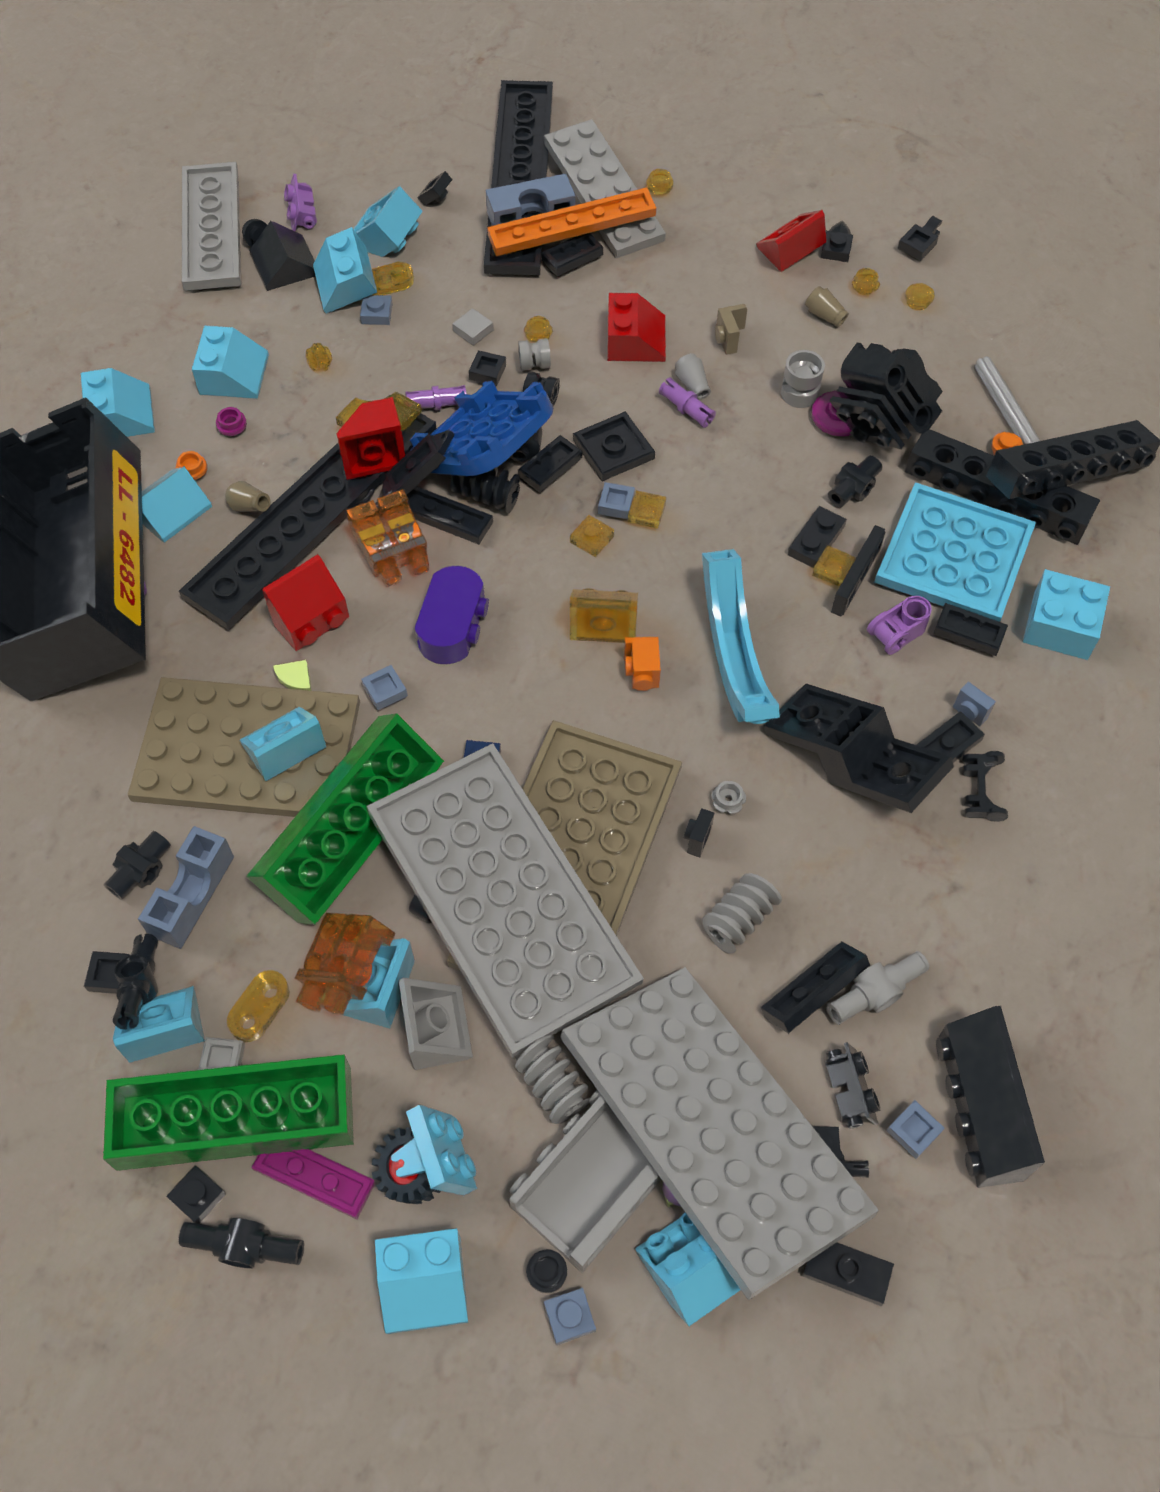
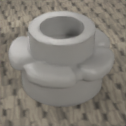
M724 781L712 792L713 806L721 813H738L742 809V804L746 802L745 792L738 783ZM726 797H731L732 800H731V801H727L725 798H726Z

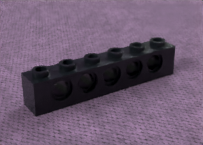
M1138 420L1010 447L996 451L986 477L1008 499L1148 467L1156 458L1160 439Z
M931 429L921 434L910 453L905 470L906 473L974 502L1035 521L1034 528L1041 529L1076 545L1079 544L1100 499L1069 486L1008 499L986 477L994 455Z

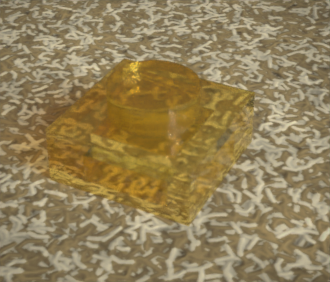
M636 490L628 514V522L658 529L666 506V497Z
M588 515L571 533L570 543L597 557L613 539L614 529Z
M827 545L814 567L812 576L840 587L856 557Z

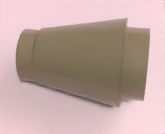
M818 286L812 291L805 302L810 313L834 324L836 327H840L849 315L828 288L823 289L821 286Z
M245 481L231 484L225 494L227 504L236 512H264L269 508L271 502L268 494Z

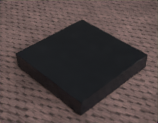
M626 411L573 433V441L582 450V454L602 482L655 459L654 449Z

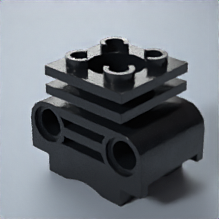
M857 342L841 366V378L847 388L839 386L836 392L840 397L832 396L829 400L837 411V417L847 424L851 430L850 434L855 440L861 443H875L883 448L892 447L902 450L905 444L901 438L909 440L912 436L909 431L925 433L942 413V409L936 401L943 391L937 381L930 378L927 374L923 360L916 350L904 348L890 352L883 345L871 343L865 349L862 343Z

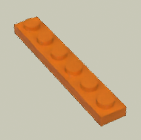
M646 187L487 227L488 237L495 255L500 256L656 216V206Z

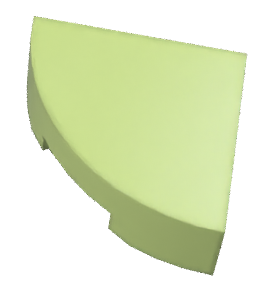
M306 660L273 666L278 681L290 689L312 691Z

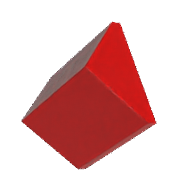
M823 210L800 214L757 242L756 246L782 272L826 243L825 214Z

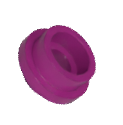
M224 408L217 415L216 427L223 435L234 436L246 428L247 421L245 415L237 408Z

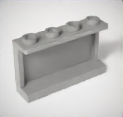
M598 1090L590 1098L589 1104L592 1106L582 1117L576 1114L563 1129V1133L566 1134L556 1146L553 1143L549 1144L537 1158L536 1162L540 1165L530 1176L526 1173L521 1175L509 1191L512 1194L509 1199L511 1208L581 1273L587 1269L662 1180Z

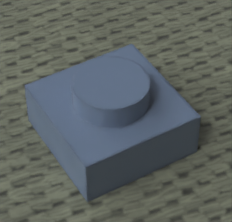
M370 295L363 298L360 313L361 324L390 325L393 306L392 296Z
M605 482L598 504V514L629 519L635 496V487Z
M392 665L361 679L364 689L377 710L408 696L405 686Z
M967 682L960 689L953 708L958 712L961 711L969 720L980 727L988 719L996 701L970 682Z
M914 1100L886 1131L917 1159L945 1128Z
M583 1288L544 1301L556 1345L596 1332Z

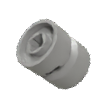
M799 350L791 353L787 358L781 389L782 399L787 404L797 408H806L812 406L819 397L825 367L824 360L819 354L809 350Z

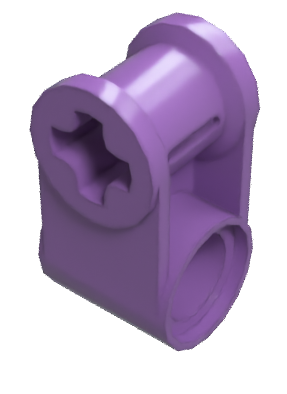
M921 596L908 597L890 610L876 616L868 625L867 632L870 635H875L885 646V652L892 655L925 632L932 611L931 604Z

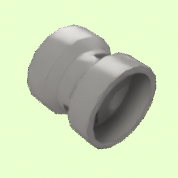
M548 338L538 339L535 343H530L528 340L518 341L521 371L531 370L535 366H539L541 369L551 368Z

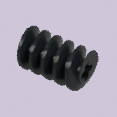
M498 467L474 476L452 475L451 491L455 493L461 492L465 497L472 496L478 502L483 500L484 504L488 506L494 505L496 509H505L507 513H510L518 499L520 476L514 474L509 481V472L504 469L498 477Z

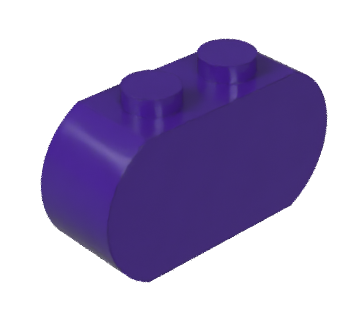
M448 566L438 570L432 576L415 624L418 648L421 654L431 662L437 664L459 662L468 656L471 645L478 642L480 635V625L478 623L480 617L485 618L487 615L489 599L485 598L483 581L475 571L463 566Z

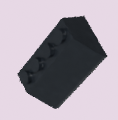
M993 1006L946 1024L938 1036L939 1038L936 1039L938 1057L940 1061H945L948 1072L945 1080L947 1093L951 1099H955L958 1113L955 1115L957 1132L960 1137L965 1138L968 1152L965 1154L967 1171L971 1177L975 1176L977 1188L1024 1182L1045 1163L1001 1006Z

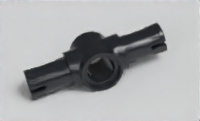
M142 934L137 935L133 942L131 955L121 959L114 968V974L119 986L116 993L118 1004L113 1016V1023L119 1029H127L128 1022L130 1029L137 1027L142 1005L150 1002L158 993V987L153 976L155 971L153 959L158 947V940L152 934H145L144 940Z
M229 1218L228 1224L220 1223L218 1227L184 1222L179 1234V1245L181 1247L212 1251L214 1256L219 1257V1262L247 1269H253L255 1263L263 1264L265 1260L299 1265L302 1261L305 1246L304 1241L300 1239L271 1235L269 1230H264L265 1225L242 1218Z

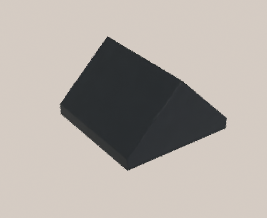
M270 221L249 250L266 290L269 291L316 277L313 267L315 260L303 235Z

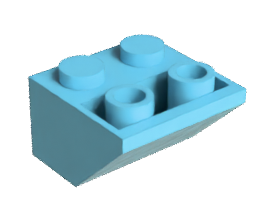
M686 1212L679 1219L660 1232L654 1233L647 1241L635 1248L638 1256L671 1307L688 1326H691L741 1290Z

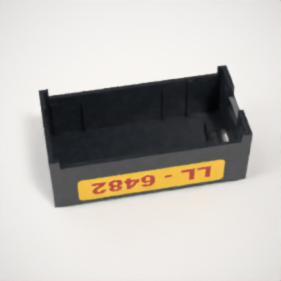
M86 397L49 412L48 418L52 423L23 435H20L14 428L0 433V681L29 701L37 700L146 660L141 450ZM87 467L86 472L71 478L68 477V474ZM87 479L86 483L68 490V486Z

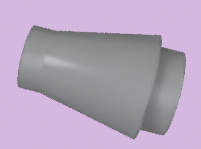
M687 354L681 357L675 363L676 376L689 391L697 394L698 400L706 398L711 393V389L707 382L702 360L697 358L695 354Z

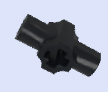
M870 455L858 466L853 462H847L835 478L834 484L836 486L828 493L831 503L841 508L853 497L858 501H863L875 486V477L882 471L883 466L880 460Z
M152 831L140 845L134 842L124 845L116 853L115 861L112 864L116 871L103 885L109 892L121 900L136 884L141 888L151 885L159 876L160 869L163 866L159 859L170 848L171 844L161 834Z

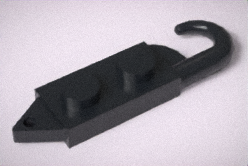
M447 430L436 435L430 433L426 435L385 474L386 478L382 488L383 496L371 507H369V501L374 494V489L369 491L366 498L360 504L363 515L368 518L378 517L399 498L403 499L410 491L414 490L426 476L437 469L446 459L445 452L455 434Z

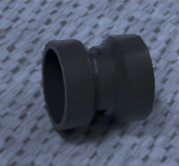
M529 371L525 378L522 392L533 382H539L547 393L552 406H554L559 394L560 379L552 376L544 378L541 377L540 373Z

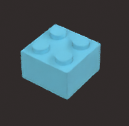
M1045 569L1034 592L1023 643L1088 660L1100 639L1110 586Z

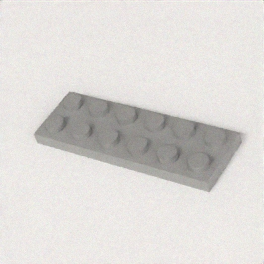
M592 119L544 135V145L561 172L567 175L572 189L581 204L638 190ZM655 216L599 230L615 258L664 242L666 236L665 231Z
M236 162L182 166V284L184 291L241 286L239 176Z

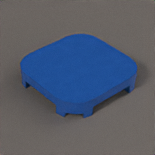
M488 381L483 382V387L472 395L465 394L462 391L454 397L459 409L442 423L432 435L447 430L452 431L455 435L445 452L446 459L431 473L474 476L488 472L505 462L553 414L554 408L542 384L533 382L524 392L497 391L494 382ZM415 433L410 439L413 448L428 433Z

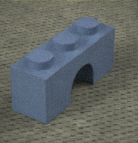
M566 174L485 190L487 214L492 226L522 219V215L529 211L546 213L575 205V193Z
M193 826L176 854L179 870L173 885L168 891L156 888L138 918L147 934H152L157 940L179 949L184 945L234 858L226 838Z

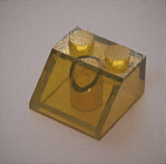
M590 588L583 590L573 589L570 596V640L625 643V637H635L638 593L624 590L597 591Z

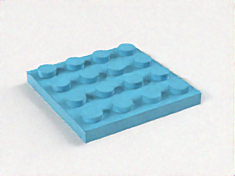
M915 482L874 583L912 596L924 597L929 602L941 606L947 603L1000 622L1036 522Z

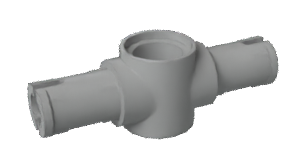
M916 951L895 965L888 964L883 966L878 962L868 967L855 978L850 992L828 1004L827 1012L837 1025H840L862 1010L868 1012L874 1009L876 1013L887 1009L901 998L907 983L929 970L927 959L921 952Z

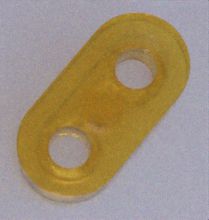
M395 262L372 268L377 293L372 295L384 296L410 288L414 283L413 269L407 263Z
M267 970L256 975L230 1010L227 1017V1026L237 1040L252 1042L259 1039L287 1002L290 988L281 973ZM269 989H277L275 996L265 997ZM247 1020H255L253 1027L249 1029L243 1028V1024Z

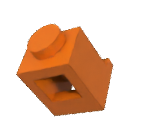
M625 637L626 676H632V688L640 691L659 688L661 668L658 637Z

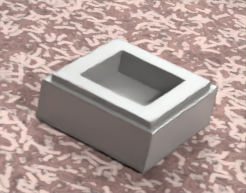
M473 308L452 324L453 331L472 345H475L494 330L493 322Z
M205 1037L198 1070L241 1066L245 1043L242 1040Z

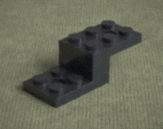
M805 684L779 709L780 718L769 719L763 725L767 736L818 753L830 784L912 813L954 767L951 756L894 738L884 707L809 684Z

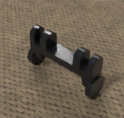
M989 751L985 754L963 755L962 761L966 764L963 766V775L977 777V795H967L964 797V805L969 807L964 810L965 817L987 818L994 822L1006 820L1008 818V811L994 805L987 797L985 776L991 768L1005 761V754L1000 751Z

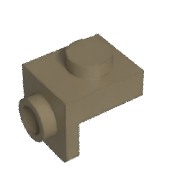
M745 304L718 309L715 337L717 343L722 344L726 355L737 353L739 330L744 329L746 323L747 307Z

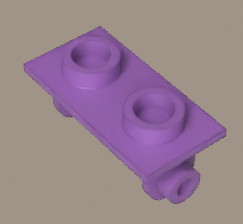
M293 173L291 183L286 184L284 191V200L288 201L287 220H291L293 231H296L297 225L311 229L317 222L315 207H313L312 188L307 183H298L297 176Z

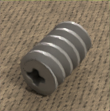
M746 873L740 878V883H735L730 889V893H726L722 897L721 903H716L712 908V912L707 913L703 917V927L710 939L722 951L734 953L736 948L732 941L742 945L745 941V936L742 932L751 935L755 931L751 922L760 925L764 921L761 912L769 915L773 911L771 903L779 905L782 897L778 890L766 879L756 874Z
M549 1035L536 1040L525 1051L518 1054L515 1067L519 1073H525L524 1081L527 1085H534L533 1095L536 1098H543L541 1107L545 1111H551L549 1116L551 1122L559 1124L569 1120L589 1104L590 1098L583 1100L581 1097L588 1089L587 1084L576 1087L573 1085L579 1077L578 1071L565 1074L564 1071L571 1063L569 1058L557 1062L556 1058L562 1052V1048L556 1046L548 1049L547 1046L554 1038L553 1035Z

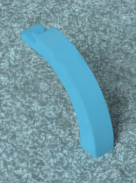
M734 549L702 553L704 584L712 638L723 685L732 711L738 722L745 721L753 724H763L768 722L769 719L780 718L779 704L763 679L753 647L745 604L741 557Z

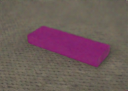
M309 1149L260 1154L251 1167L254 1171L356 1220L376 1184L375 1180Z

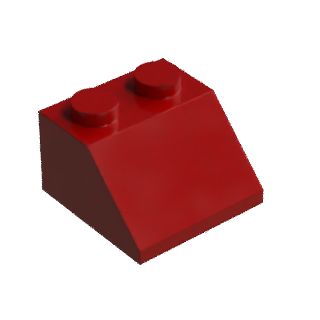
M609 293L607 361H666L665 314L638 293Z
M393 397L361 403L336 433L347 480L389 471L405 456L401 425Z
M318 554L262 589L274 627L295 651L304 646L311 645L318 637L332 628L339 627L349 618L345 597Z

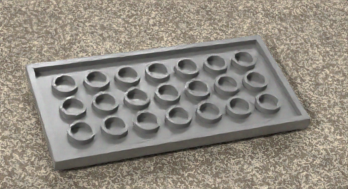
M493 743L367 806V812L512 1058L525 1051L536 1040L557 1033L643 983V976Z
M686 967L562 1030L561 1039L748 1300L873 1219L878 1213V1208Z

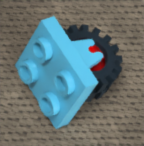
M418 1105L406 1111L411 1127H406V1130L401 1128L393 1130L395 1136L387 1134L383 1138L386 1146L377 1145L375 1149L381 1156L380 1159L372 1158V1165L379 1167V1171L372 1172L374 1180L381 1181L376 1187L380 1192H385V1197L390 1200L407 1204H422V1200L430 1201L434 1199L432 1192L440 1193L444 1191L466 1195L477 1189L474 1180L476 1168L471 1157L465 1154L461 1142L464 1136L459 1121L453 1115Z

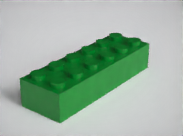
M397 713L378 716L246 877L297 923L316 925L383 840L367 812V806L436 772L444 760Z
M345 1054L107 1080L103 1160L116 1171L255 1156L265 1153L291 1152L292 1150L354 1145L351 1067Z

